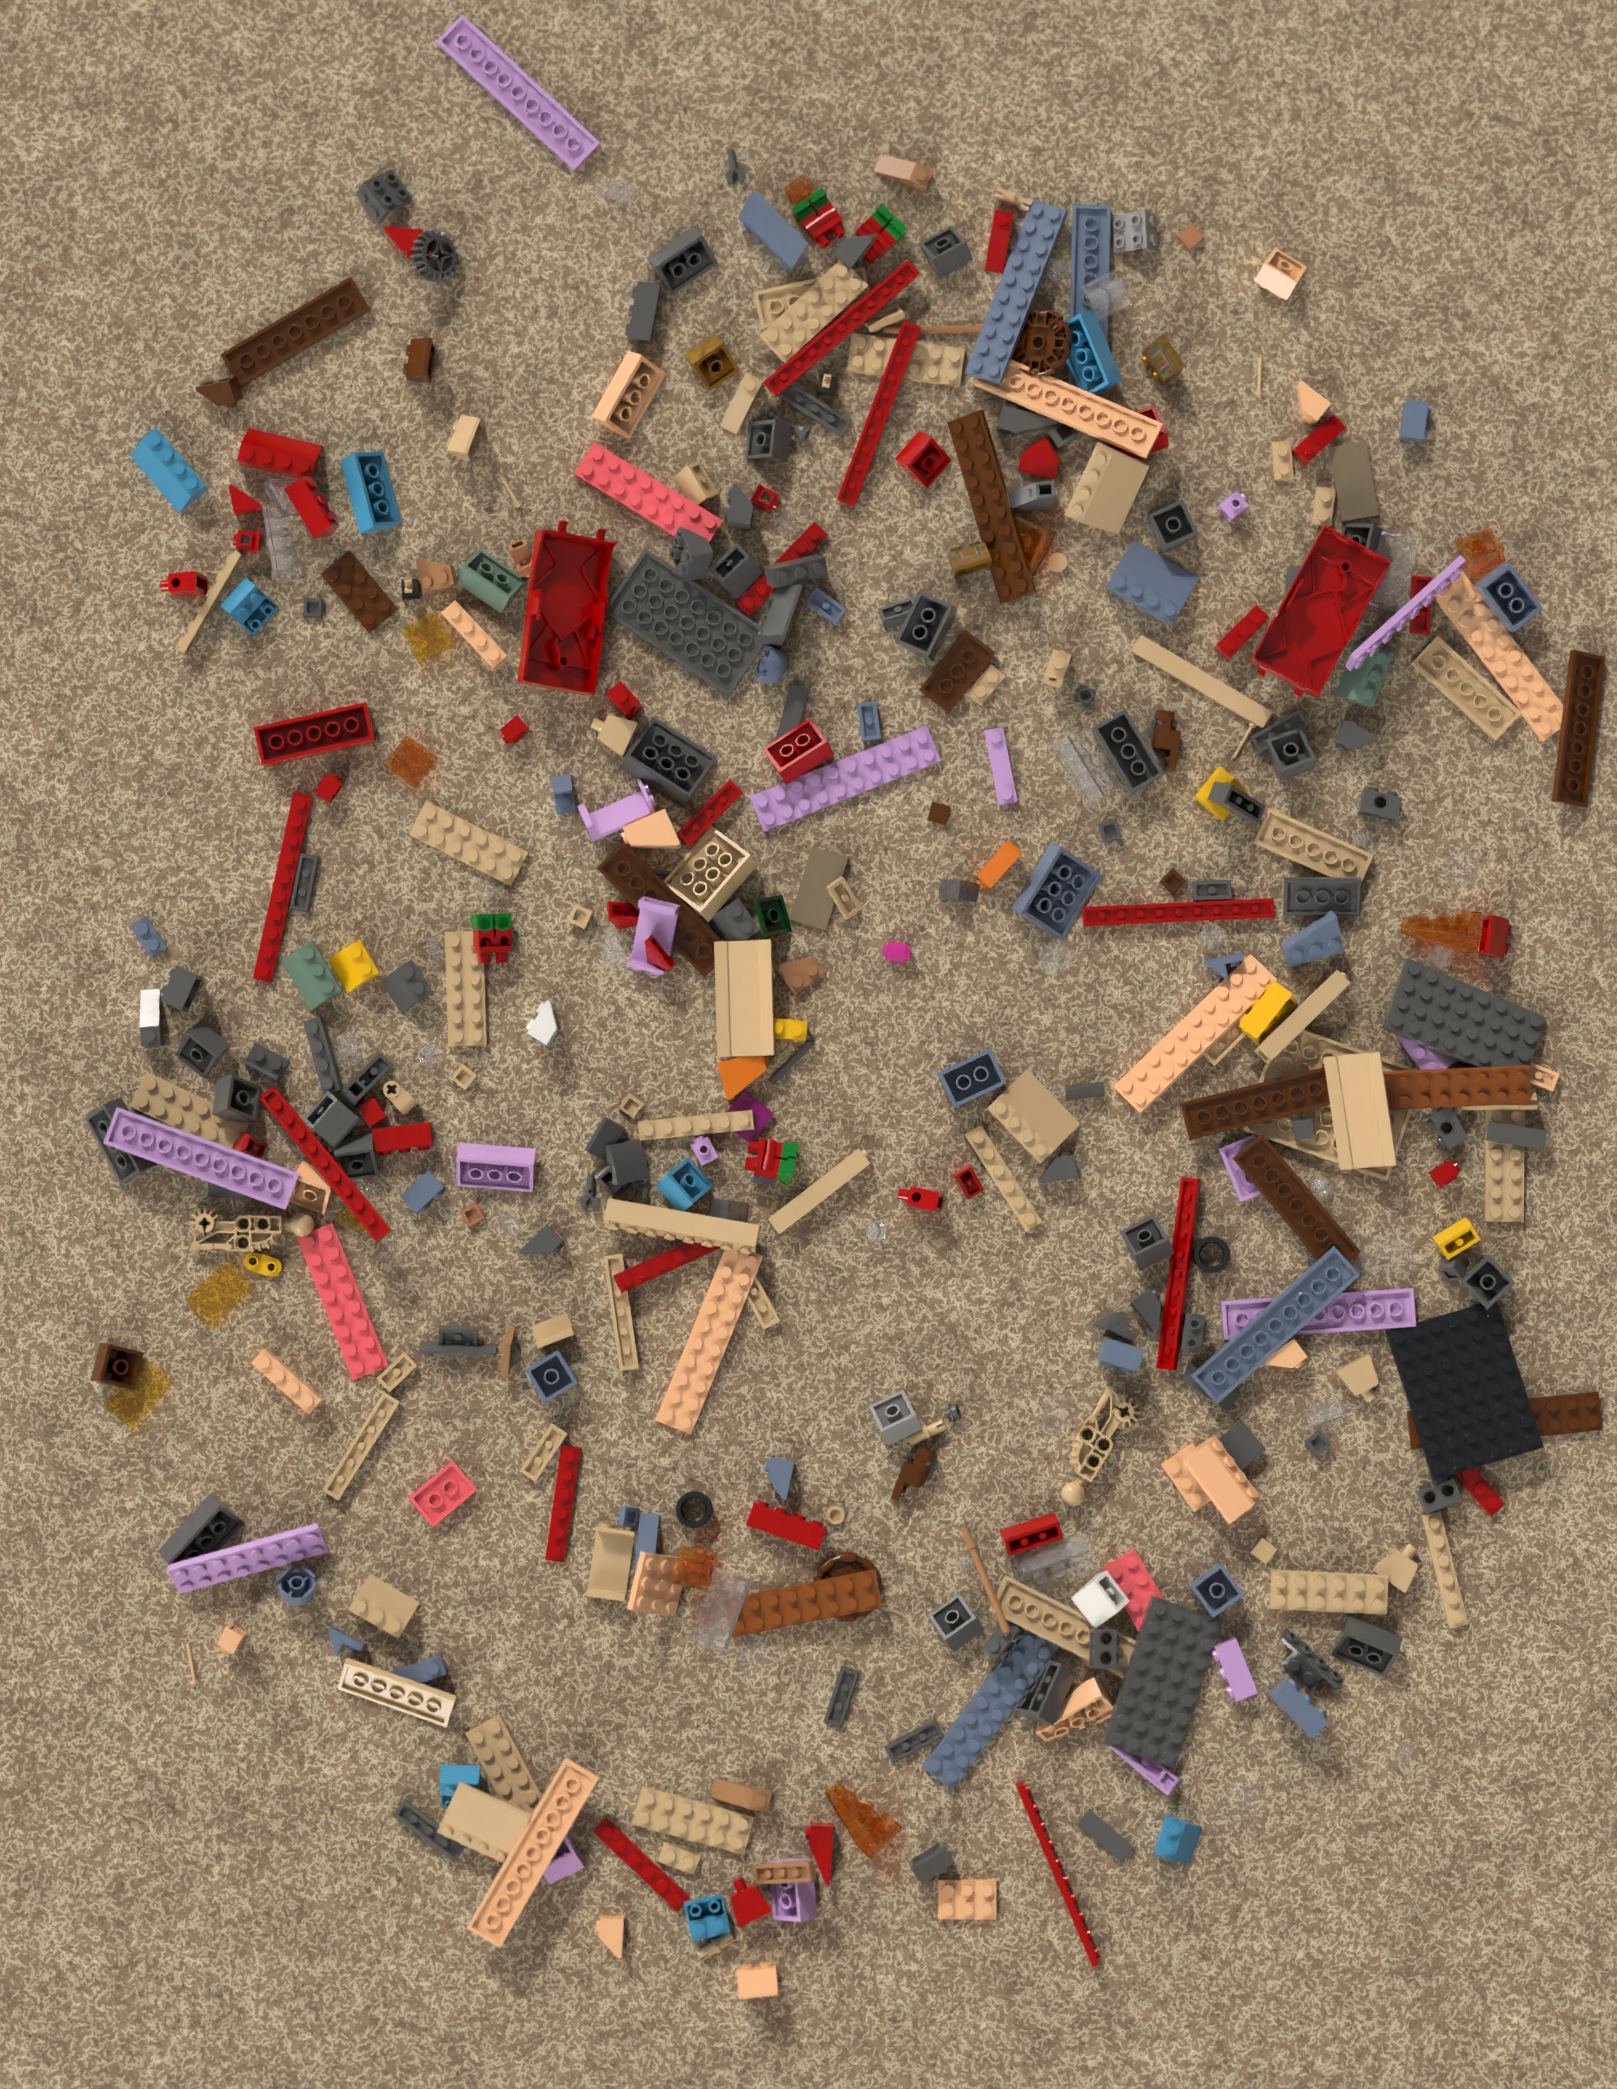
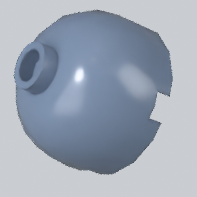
M767 645L762 651L765 652L762 660L759 658L755 677H757V682L770 685L776 684L782 677H786L789 672V666H787L786 656L781 650Z
M304 1567L286 1569L278 1577L277 1589L280 1598L291 1606L305 1605L315 1595V1575Z

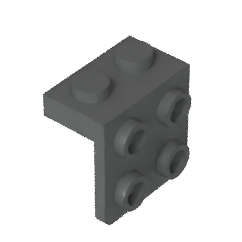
M392 170L364 181L356 193L359 201L365 206L377 224L382 223L391 211L412 201V196Z

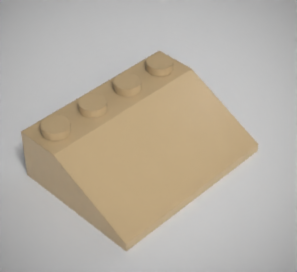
M1097 442L1064 515L1083 524L1119 534L1150 465Z
M711 826L663 882L686 905L709 922L757 867L758 863L748 852Z
M1028 1069L986 1108L1039 1164L1080 1125Z
M459 1782L437 1833L470 1847L481 1854H485L498 1862L504 1863L523 1832L531 1814Z

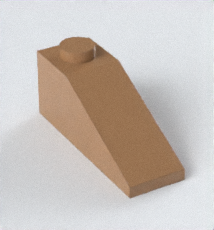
M880 154L873 172L926 193L934 170L918 163Z
M715 1778L711 1798L768 1813L772 1790Z

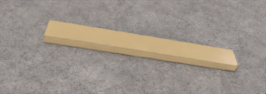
M1140 635L1131 650L1132 653L1249 722L1256 724L1261 729H1263L1272 714V711L1143 635Z

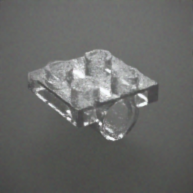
M1115 270L1081 287V291L1091 310L1095 312L1098 322L1132 305L1126 285Z

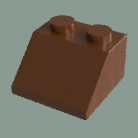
M432 338L411 339L410 345L407 344L406 356L409 357L408 363H404L403 375H406L408 381L430 383L435 344Z
M100 1343L91 1381L134 1390L144 1353L108 1343Z

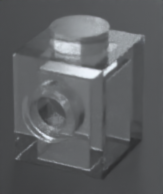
M1437 944L1434 945L1432 952L1428 951L1425 962L1428 963L1427 967L1441 973H1447L1455 950Z

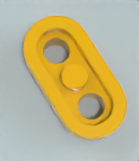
M250 1252L244 1258L245 1267L259 1274L275 1277L282 1270L281 1262L271 1256ZM251 1258L256 1259L257 1263L255 1265H251ZM271 1263L275 1265L273 1271H270L268 1268Z

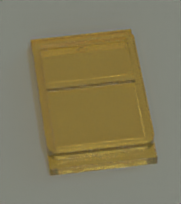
M228 1259L191 1292L184 1301L210 1329L253 1290L255 1286Z
M143 1358L135 1389L129 1390L118 1387L103 1406L134 1430L173 1382L154 1367L152 1363Z

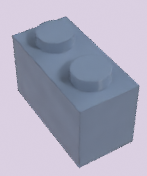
M1405 400L1399 440L1422 443L1424 438L1427 439L1429 427H1426V421L1431 416V408H1428L1429 402Z
M428 1170L400 1197L415 1213L419 1211L424 1213L430 1207L428 1203L432 1199L438 1200L444 1194L443 1189L446 1187Z

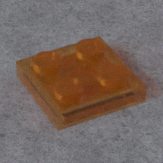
M406 735L384 766L416 789L438 757Z

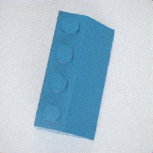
M1095 312L1079 313L1065 323L1069 324L1072 332L1071 352L1066 362L1077 388L1096 395L1122 382L1123 380ZM1058 340L1060 347H1062L1063 341Z
M157 427L140 441L130 455L178 513H181L208 490L207 486Z
M353 453L340 460L359 533H373L403 525L384 453Z

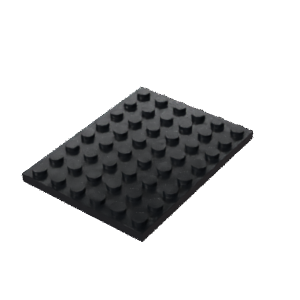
M1497 1301L1489 1309H1486L1482 1304H1478L1417 1322L1416 1327H1402L1385 1332L1432 1480L1544 1447Z

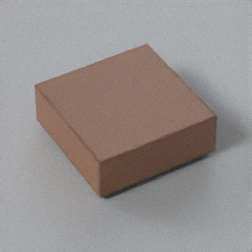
M1191 223L1177 238L1191 250L1204 236Z
M477 1202L459 1211L469 1228L486 1219Z

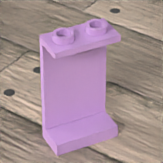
M637 779L641 789L640 792L590 814L584 803L577 806L592 841L623 829L622 827L655 813L653 807L656 806V803L647 784L643 785L641 779Z
M643 896L638 902L637 908H640L632 956L627 962V966L632 967L634 971L642 972L645 970L649 971L651 975L661 976L668 970L647 963L645 940L653 935L668 955L671 956L680 905Z

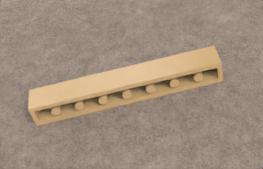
M608 1198L604 1215V1225L611 1230L624 1229L633 1234L641 1232L650 1237L658 1235L663 1236L667 1240L680 1239L689 1244L694 1242L702 1243L706 1247H713L714 1245L724 1250L736 1249L745 1254L756 1253L760 1234V1225L611 1198Z

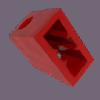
M197 571L168 574V580L160 581L161 592H169L176 597L206 596L207 577Z
M621 681L605 694L628 720H631L643 709L638 699Z
M910 1186V1190L899 1189L898 1199L907 1201L908 1206L939 1213L941 1211L943 1193ZM918 1194L921 1195L920 1201H916Z
M743 1876L732 1881L736 1892L730 1894V1899L738 1927L772 1912L771 1905L755 1883L747 1886Z

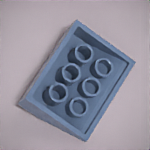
M754 189L739 214V225L745 231L750 230L754 234L752 236L759 245L763 243L767 247L766 252L772 258L776 257L780 261L779 265L786 272L789 270L793 273L808 258L809 243Z
M1133 540L1105 590L1171 627L1199 577Z
M1050 843L1011 909L1064 941L1102 875L1062 847Z

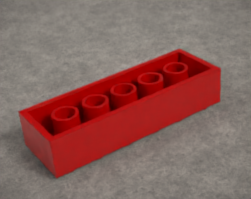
M366 702L253 727L261 764L264 767L377 742L369 705Z

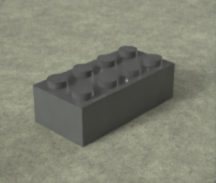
M1126 709L1091 729L1093 736L1129 796L1164 776V772Z

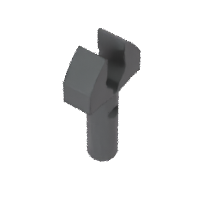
M734 149L727 150L730 171L725 173L726 180L734 186L732 179L734 172L739 176L740 184L745 178L744 170H740L737 167Z
M593 1174L587 1175L586 1195L583 1198L580 1197V1204L584 1210H586V1202L589 1198L593 1201L592 1211L599 1205L600 1198H596L594 1195L595 1175Z
M639 1180L632 1182V1188L628 1191L629 1197L637 1202L635 1192L638 1189L642 1193L644 1201L648 1193L647 1187H642Z

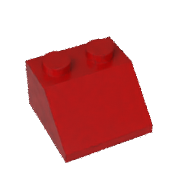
M920 430L895 458L906 472L927 489L951 462L950 457L931 436Z
M1488 915L1483 918L1478 955L1500 959L1507 955L1509 944L1506 941L1507 936H1510L1512 927L1509 924V919L1496 915Z

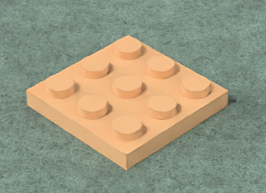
M640 1552L627 1609L676 1616L688 1559Z

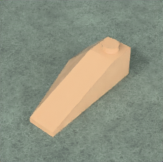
M1094 1677L1078 1686L1067 1697L1054 1726L1042 1723L1035 1732L1046 1742L1068 1734L1071 1727L1083 1729L1085 1728V1722L1095 1719L1096 1723H1099L1111 1717L1115 1703L1104 1686Z

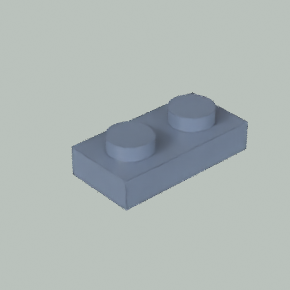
M817 587L805 601V604L835 626L847 611L846 608Z
M876 701L857 703L862 742L881 740Z
M147 916L130 926L150 958L167 949L164 941Z

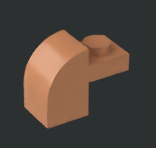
M523 538L508 545L520 578L530 577L532 553L526 539Z

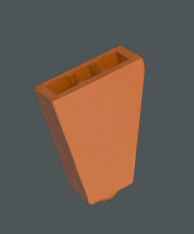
M1008 840L976 875L978 879L976 883L981 888L985 889L987 887L990 890L1019 859L1022 852Z
M767 1055L742 1056L717 1063L727 1101L732 1100L767 1071L766 1066H769Z

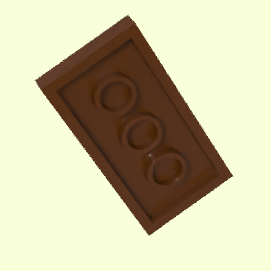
M350 550L320 574L368 633H371L399 610Z
M965 630L919 691L947 713H950L996 652Z

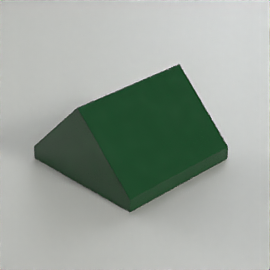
M783 895L753 900L763 939L792 932Z

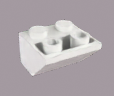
M547 1000L539 1005L536 1011L538 1013L536 1019H531L526 1029H528L527 1034L549 1047L559 1029L553 1004Z
M1107 1570L1094 1576L1071 1597L1094 1629L1118 1613L1130 1601Z

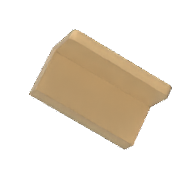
M700 461L687 465L675 475V479L687 499L697 505L719 494Z
M567 1313L532 1326L538 1348L575 1335Z

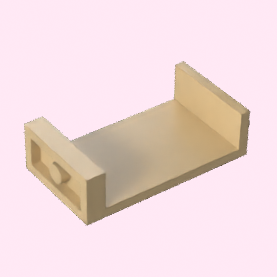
M601 1523V1526H596L586 1596L625 1602L635 1531L631 1530L632 1527L620 1526L619 1529L612 1528L613 1524Z

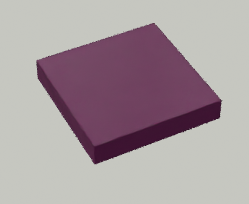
M744 1090L726 1113L753 1110L755 1129L735 1131L749 1143V1141H753L774 1113Z

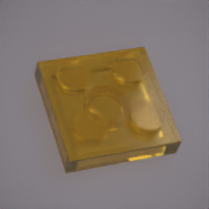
M436 612L402 628L419 664L454 647Z

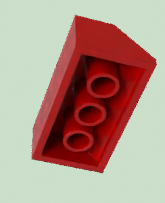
M248 428L241 442L237 462L242 466L296 479L310 476L315 480L323 446Z

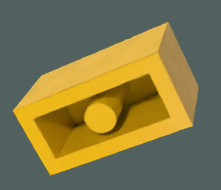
M774 1018V1038L806 1041L808 1021Z
M1466 1217L1433 1237L1447 1260L1481 1240Z

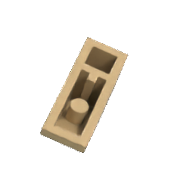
M746 372L720 427L737 435L763 387L762 380Z

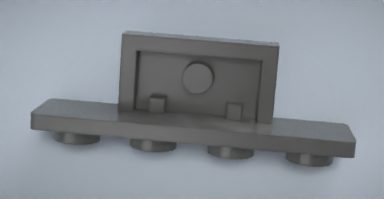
M439 1325V1342L421 1341L418 1353L427 1356L437 1354L489 1358L496 1356L497 1344L478 1343V1326Z
M1287 1628L1284 1629L1279 1639L1292 1652L1285 1657L1281 1664L1309 1689L1323 1678L1334 1689L1338 1690L1343 1682L1341 1675L1329 1667L1324 1659L1319 1658L1308 1645L1300 1641L1295 1633L1290 1632Z

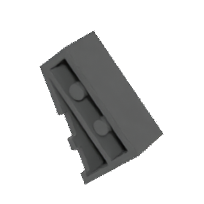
M1049 1660L1035 1678V1685L1030 1691L1027 1690L1024 1693L1026 1697L1013 1710L1028 1720L1054 1726L1076 1672L1063 1663Z

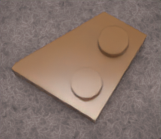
M422 558L415 559L423 594H431L458 585L454 566Z
M814 957L775 964L773 966L795 996L825 973Z

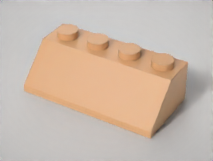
M628 351L591 417L603 426L630 440L666 373L643 355Z
M1215 1435L1199 1444L1183 1461L1229 1524L1253 1507L1261 1498Z

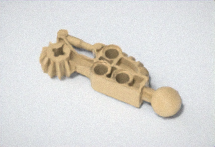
M208 1206L204 1207V1212L201 1208H198V1215L195 1213L191 1215L196 1220L189 1222L191 1225L195 1224V1227L191 1229V1233L195 1236L194 1242L191 1243L193 1251L225 1249L231 1252H254L256 1249L262 1251L263 1248L270 1249L273 1244H278V1239L282 1236L284 1230H292L295 1235L304 1237L311 1234L314 1229L313 1218L304 1212L295 1214L292 1219L285 1218V1215L246 1214L237 1217L235 1221H224L222 1214L214 1216L215 1208L209 1213ZM206 1218L207 1221H210V1225L207 1227L202 1224V1221L206 1220ZM243 1218L249 1221L247 1229L242 1228L240 1225V1221ZM262 1218L268 1221L266 1229H262L259 1225ZM217 1233H234V1236L226 1243L202 1242ZM243 1237L249 1242L247 1248H243L240 1245V1240Z
M1112 1387L1105 1388L1104 1394L1097 1403V1407L1092 1415L1087 1417L1074 1439L1076 1440L1075 1443L1071 1445L1073 1448L1072 1452H1069L1071 1456L1069 1464L1073 1465L1075 1468L1073 1470L1078 1476L1074 1482L1065 1484L1061 1490V1498L1068 1506H1078L1084 1501V1487L1088 1481L1092 1482L1112 1450L1113 1443L1110 1438L1116 1428L1124 1430L1126 1427L1125 1422L1132 1427L1131 1419L1138 1422V1418L1134 1417V1414L1139 1415L1141 1412L1134 1411V1408H1137L1139 1404L1136 1403L1131 1406L1133 1398H1130L1128 1403H1126V1396H1117ZM1110 1399L1109 1418L1099 1432L1096 1418ZM1113 1405L1121 1409L1127 1407L1129 1415L1121 1417V1412L1113 1407ZM1085 1429L1092 1431L1093 1436L1090 1440H1084L1082 1437V1432ZM1102 1439L1107 1440L1109 1443V1447L1105 1451L1100 1450L1098 1447V1443ZM1091 1456H1096L1099 1460L1098 1465L1095 1467H1091L1088 1464V1459Z

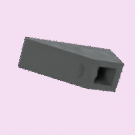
M1007 404V406L1003 405L996 431L1015 436L1057 427L1058 421L1046 416L1037 415V412L1030 409L1023 411L1019 410L1018 406Z
M1054 480L1034 482L1008 493L1014 513L1057 509Z

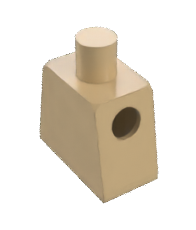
M1053 649L1042 683L1060 689L1071 654Z
M608 715L605 722L594 718L590 728L600 732L597 737L600 743L623 758L639 725L631 720Z
M1365 1354L1335 1370L1337 1376L1353 1396L1362 1394L1366 1403L1377 1398L1372 1387L1378 1385L1379 1381L1369 1354Z
M1407 1544L1402 1553L1394 1548L1372 1571L1378 1575H1388V1582L1406 1593L1418 1568V1564L1411 1560L1418 1550L1410 1544Z

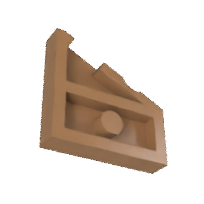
M507 1327L504 1342H500L499 1354H502V1359L498 1361V1370L501 1371L500 1378L508 1379L515 1328Z

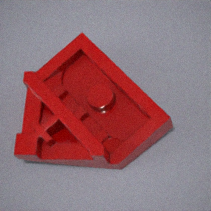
M1046 436L1022 451L1018 471L1055 480L1059 459Z

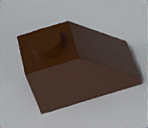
M237 376L205 382L196 387L198 393L218 406L226 405L227 408L238 405L237 402L243 398Z

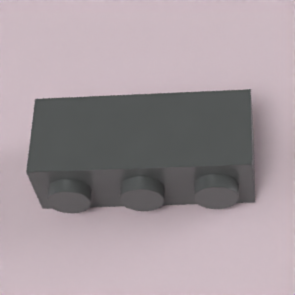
M638 281L637 287H633L632 298H635L634 305H630L628 313L631 321L630 324H626L625 329L628 341L651 345L661 291L660 285Z
M819 554L764 566L767 585L773 588L828 576L825 557Z
M1216 781L1208 797V800L1238 818L1254 823L1260 822L1266 807L1233 785Z

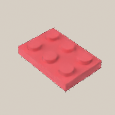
M452 1460L408 1498L429 1524L434 1527L478 1489L455 1461Z

